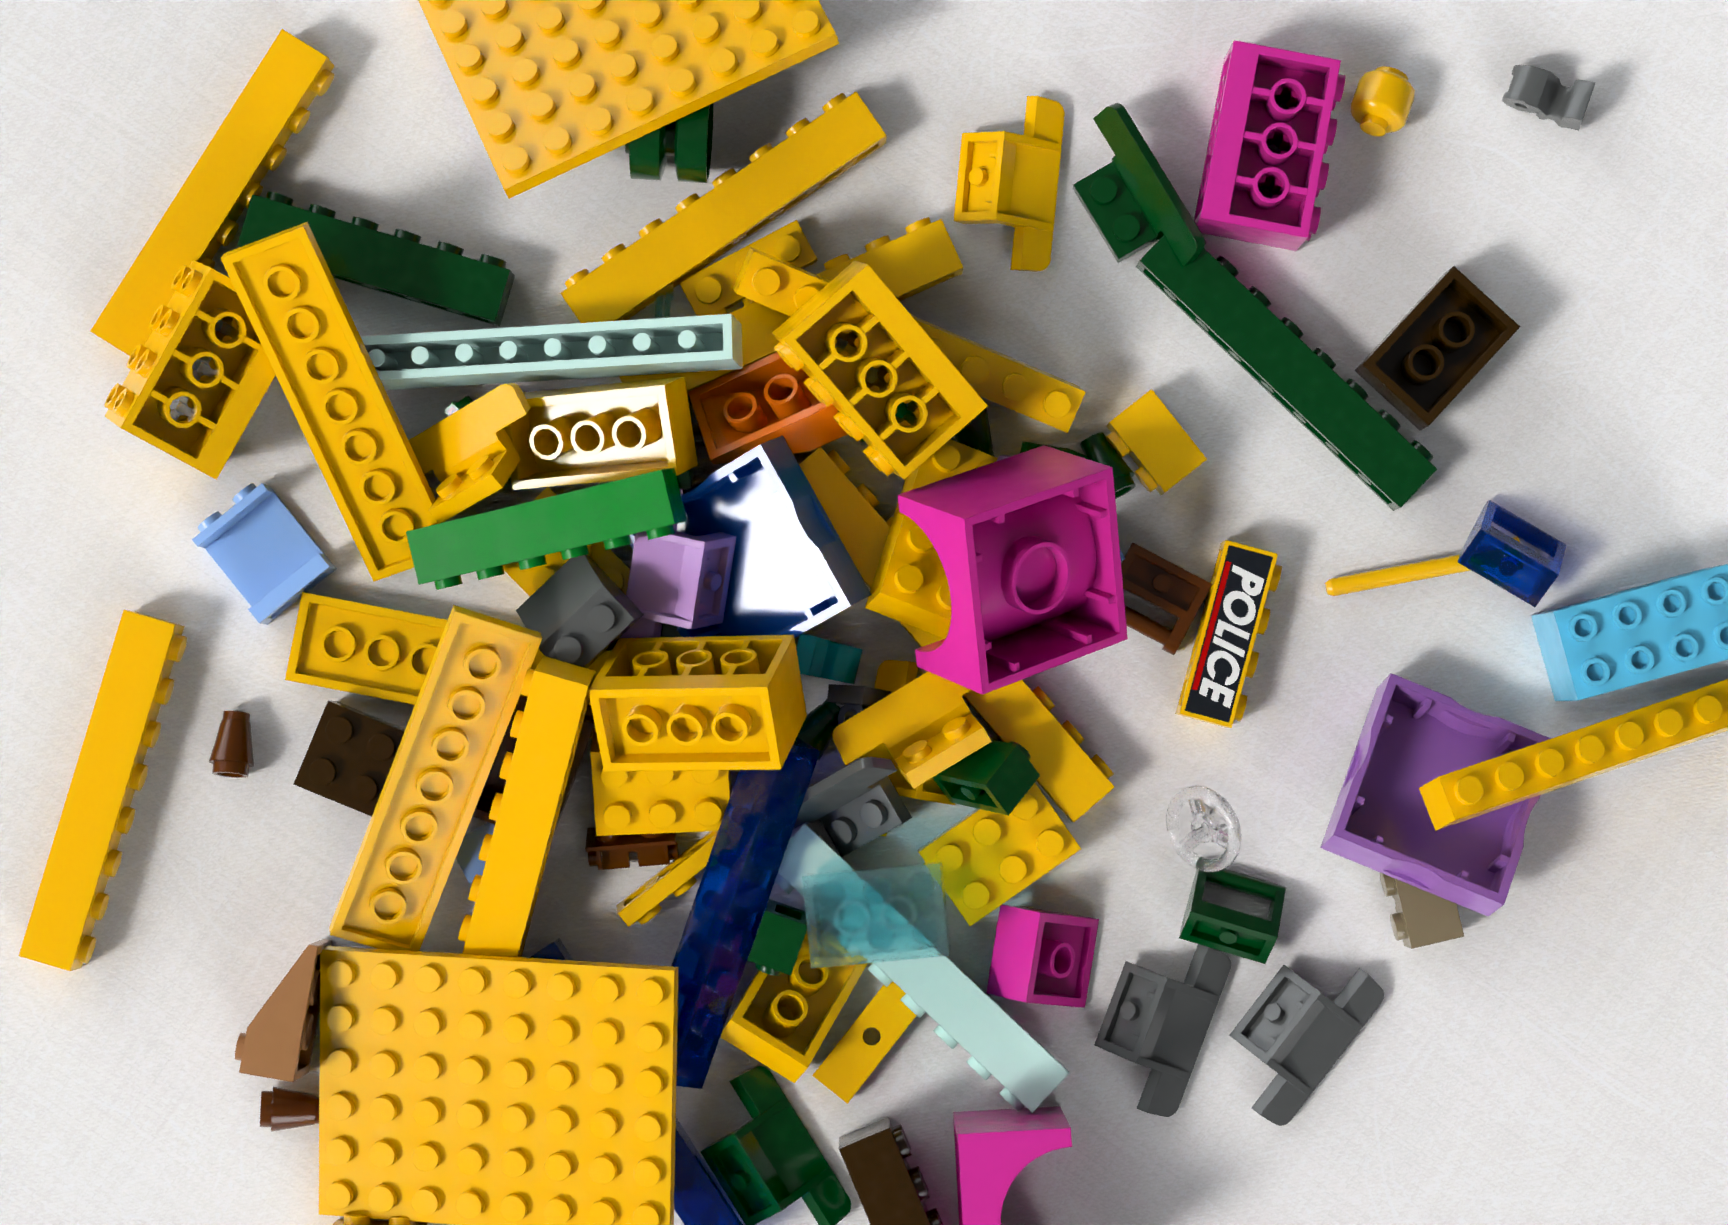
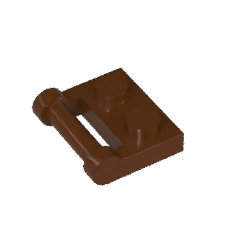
M1132 542L1124 556L1125 560L1121 562L1123 589L1177 617L1173 628L1170 629L1125 605L1126 626L1162 644V650L1175 655L1212 584Z

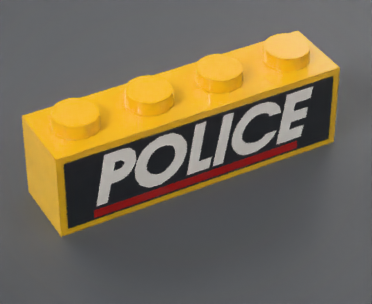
M1228 540L1221 542L1210 582L1212 585L1207 593L1175 714L1225 728H1232L1234 720H1242L1247 703V695L1241 694L1245 677H1253L1259 657V652L1252 651L1257 634L1264 635L1270 617V609L1264 608L1268 590L1276 591L1281 576L1282 566L1276 565L1278 554Z

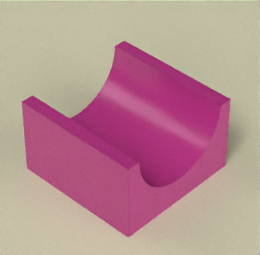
M1043 445L898 494L899 512L912 519L924 531L937 551L945 570L951 596V623L947 637L915 649L917 667L983 695L1128 639L1113 467Z
M1060 1106L1038 1107L1033 1113L1028 1108H1022L1019 1112L1016 1109L953 1112L959 1225H1001V1212L1005 1196L1020 1171L1034 1159L1045 1153L1072 1147L1071 1127Z

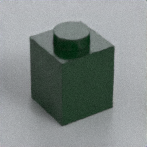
M769 899L748 961L756 963L755 967L766 974L780 976L781 973H785L791 976L812 913Z

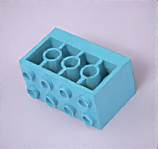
M1728 564L1699 569L1532 615V622L1554 700L1578 701L1728 660Z

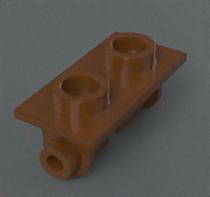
M596 827L587 828L585 850L588 852L589 867L598 866V870L630 868L629 852H637L639 867L670 865V860L679 859L676 833L596 836Z

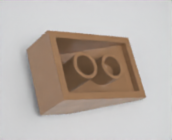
M322 939L309 944L249 1024L246 1033H240L235 1050V1060L241 1061L239 1073L294 1082L309 1073L320 1014V953H322V949L325 946H332L333 940Z

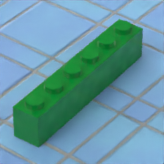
M669 468L406 531L418 584L434 582L436 590L463 584L461 578L463 574L476 572L478 580L505 574L503 569L505 564L518 562L520 570L547 564L545 555L561 552L562 560L589 554L587 545L602 541L605 550L632 544L630 535L644 531L647 533L648 540L675 534L673 525L686 522L687 518L675 468Z

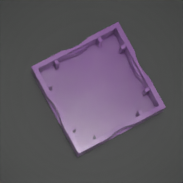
M1390 673L1376 689L1320 848L1475 912L1490 916L1505 904L1524 847V833L1527 820L1541 795L1435 831L1419 787L1439 776L1551 738L1500 717H1492L1474 712L1460 705L1451 697Z

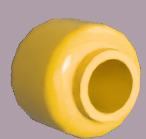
M1387 66L1378 67L1373 71L1365 73L1360 78L1351 102V115L1360 124L1361 130L1369 135L1384 136L1386 133L1397 132L1406 124L1414 101L1415 90L1408 81L1406 74L1402 71Z

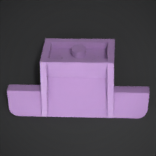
M679 488L682 497L683 489ZM678 524L673 525L675 534L648 540L646 531L636 533L626 596L644 615L620 638L661 637L663 623L687 629L723 623L736 536L724 532L692 536L677 532Z

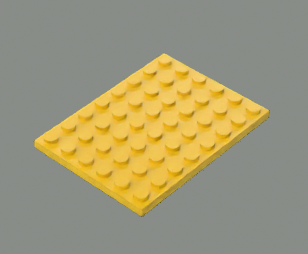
M418 0L509 199L839 44L837 35L819 0Z
M325 946L322 949V953H320L319 1215H370L372 1219L390 1220V1217L409 1218L413 1222L454 1225H674L679 967Z

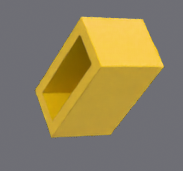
M1152 389L1112 419L1106 426L1111 432L1106 436L1107 440L1122 458L1127 454L1139 467L1134 471L1136 477L1150 493L1156 489L1160 495H1163L1207 460Z

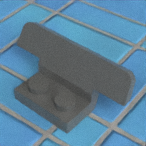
M865 757L851 763L754 819L756 834L779 838L805 822L813 823L819 819L840 856L843 857L911 819L912 816L888 775L897 771L891 759Z
M1198 944L1184 983L1136 964L1125 962L1094 1045L1131 1062L1151 1068L1137 1109L1164 1117H1170L1177 1112L1231 969V961L1226 954Z
M1286 965L1281 967L1229 1035L1278 1073L1252 1106L1254 1111L1278 1126L1286 1125L1292 1120L1382 1003L1384 991L1369 974L1359 968L1336 999L1331 1001Z

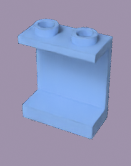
M252 483L234 496L232 500L235 502V505L221 515L218 511L207 517L198 526L201 533L192 540L197 547L206 549L251 605L248 610L260 624L268 625L301 598L302 592L308 593L337 568L274 490L263 483L258 487Z

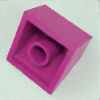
M1000 905L986 993L1025 1003L1085 1008L1099 919L1028 907Z

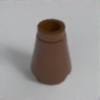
M223 711V718L209 759V763L213 764L212 774L233 778H246L249 776V767L254 766L249 713Z
M274 1086L273 1091H261L260 1127H271V1132L319 1124V1096Z

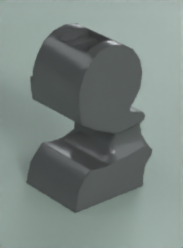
M1515 65L1512 70L1513 78L1509 90L1504 93L1502 101L1517 110L1536 113L1539 119L1554 120L1560 127L1579 131L1595 82L1575 80L1574 85L1565 87L1561 85L1559 78L1548 70L1528 65Z

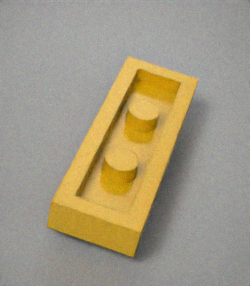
M795 220L679 281L696 316L708 315L722 308L728 309L745 299V297L736 294L733 287L750 247L801 269L818 261L798 221Z
M710 831L679 855V859L673 860L670 865L664 867L617 904V914L628 927L636 921L643 925L651 920L662 909L659 903L673 893L676 897L682 895L697 882L694 876L703 868L709 865L711 869H714L730 857L732 851L729 848L735 844L729 831Z

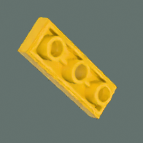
M893 981L888 987L883 985L812 1075L847 1104L917 1016L900 1000L906 993ZM873 1027L880 1032L881 1038L879 1042L869 1044L865 1041L863 1034L867 1028Z

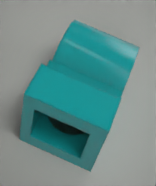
M807 634L799 636L796 650L800 674L855 684L862 649Z

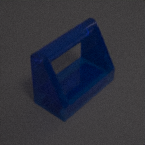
M1488 500L1471 530L1457 562L1536 607L1558 577L1567 545L1493 501ZM1491 523L1497 524L1548 554V558L1491 526Z

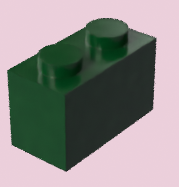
M990 739L992 742L932 777L951 803L1009 816L1040 777V774L1029 761L1031 758L1030 754L1020 744L1013 741L1006 743Z

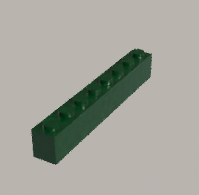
M1163 235L1139 260L1136 265L1137 269L1390 509L1395 511L1401 508L1437 470L1430 462L1433 459V455L1418 441L1413 440L1409 443L1398 432L1401 428L1398 421L1387 411L1381 409L1377 412L1365 401L1368 398V394L1358 383L1350 378L1345 382L1334 372L1333 369L1336 364L1324 351L1319 348L1312 351L1300 339L1304 334L1296 324L1287 317H1283L1282 320L1277 318L1268 309L1271 305L1268 298L1254 286H1251L1248 290L1235 277L1239 272L1223 256L1219 255L1215 259L1204 248L1195 261L1183 267Z

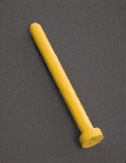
M1514 537L1506 539L1505 546L1332 578L1325 582V588L1328 595L1338 596L1503 564H1509L1511 570L1524 567L1523 551L1519 538Z

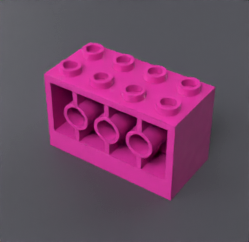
M1236 40L1233 41L1223 61L1194 216V222L1202 234L1297 251L1305 241H1310L1312 234H1316L1321 207L1314 206L1315 197H1318L1320 190H1324L1329 171V163L1322 162L1323 154L1327 152L1328 146L1333 145L1337 129V119L1330 118L1331 111L1334 110L1336 102L1341 101L1345 86L1346 75L1339 74L1341 60ZM1276 100L1284 102L1289 109L1285 110L1279 107ZM1269 143L1276 145L1281 153H1273L1267 145ZM1260 187L1269 189L1273 194L1272 198L1264 197L1259 191Z

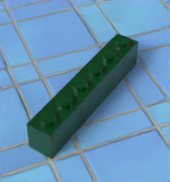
M268 191L266 198L252 195L237 244L238 247L308 222L333 278L500 327L515 278L512 271L505 268L506 261L485 254H481L479 261L462 256L463 248L440 241L437 244V248L420 244L421 236L400 229L395 230L394 236L377 231L379 224L360 217L353 216L351 223L335 219V211L319 205L310 204L309 210H304L292 206V198Z

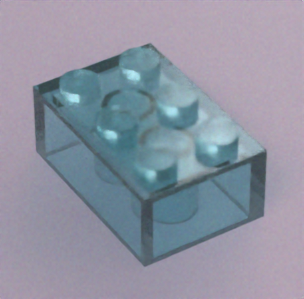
M942 861L811 873L802 876L811 969L950 955L951 945Z

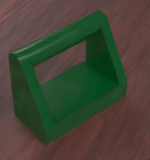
M1199 861L1183 917L1179 939L1265 964L1278 938L1286 887ZM1205 882L1271 901L1267 919L1202 901Z

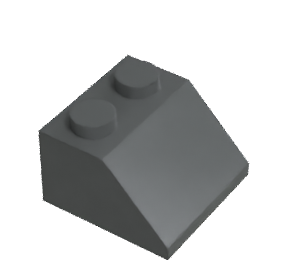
M588 554L570 558L516 610L526 628L541 632L542 641L539 650L546 657L588 668L644 615Z

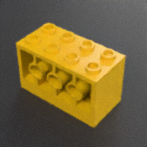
M192 260L189 267L183 265L176 274L171 285V289L175 290L168 305H160L154 313L149 324V328L153 331L144 346L138 344L127 362V368L131 370L122 385L117 383L108 394L104 407L108 408L105 417L121 429L217 480L273 381L275 373L230 278L209 266ZM218 320H222L223 325L221 329L216 331V323ZM200 359L201 364L199 368L193 371L192 366L194 362ZM178 399L177 407L171 410L170 405L172 401Z
M854 260L772 332L779 341L773 347L774 350L791 369L794 368L798 372L802 368L809 376L803 382L820 403L823 402L827 407L831 404L836 407L839 412L833 416L835 421L857 442L863 439L867 443L868 447L863 450V453L887 477L893 472L905 480L988 407L868 264ZM840 332L849 333L848 344L844 349L835 348L837 343L836 337ZM871 367L878 368V378L872 384L865 382L867 371ZM902 402L908 403L906 414L902 418L896 417L898 405Z
M794 635L619 638L588 689L604 771L781 770L807 716Z

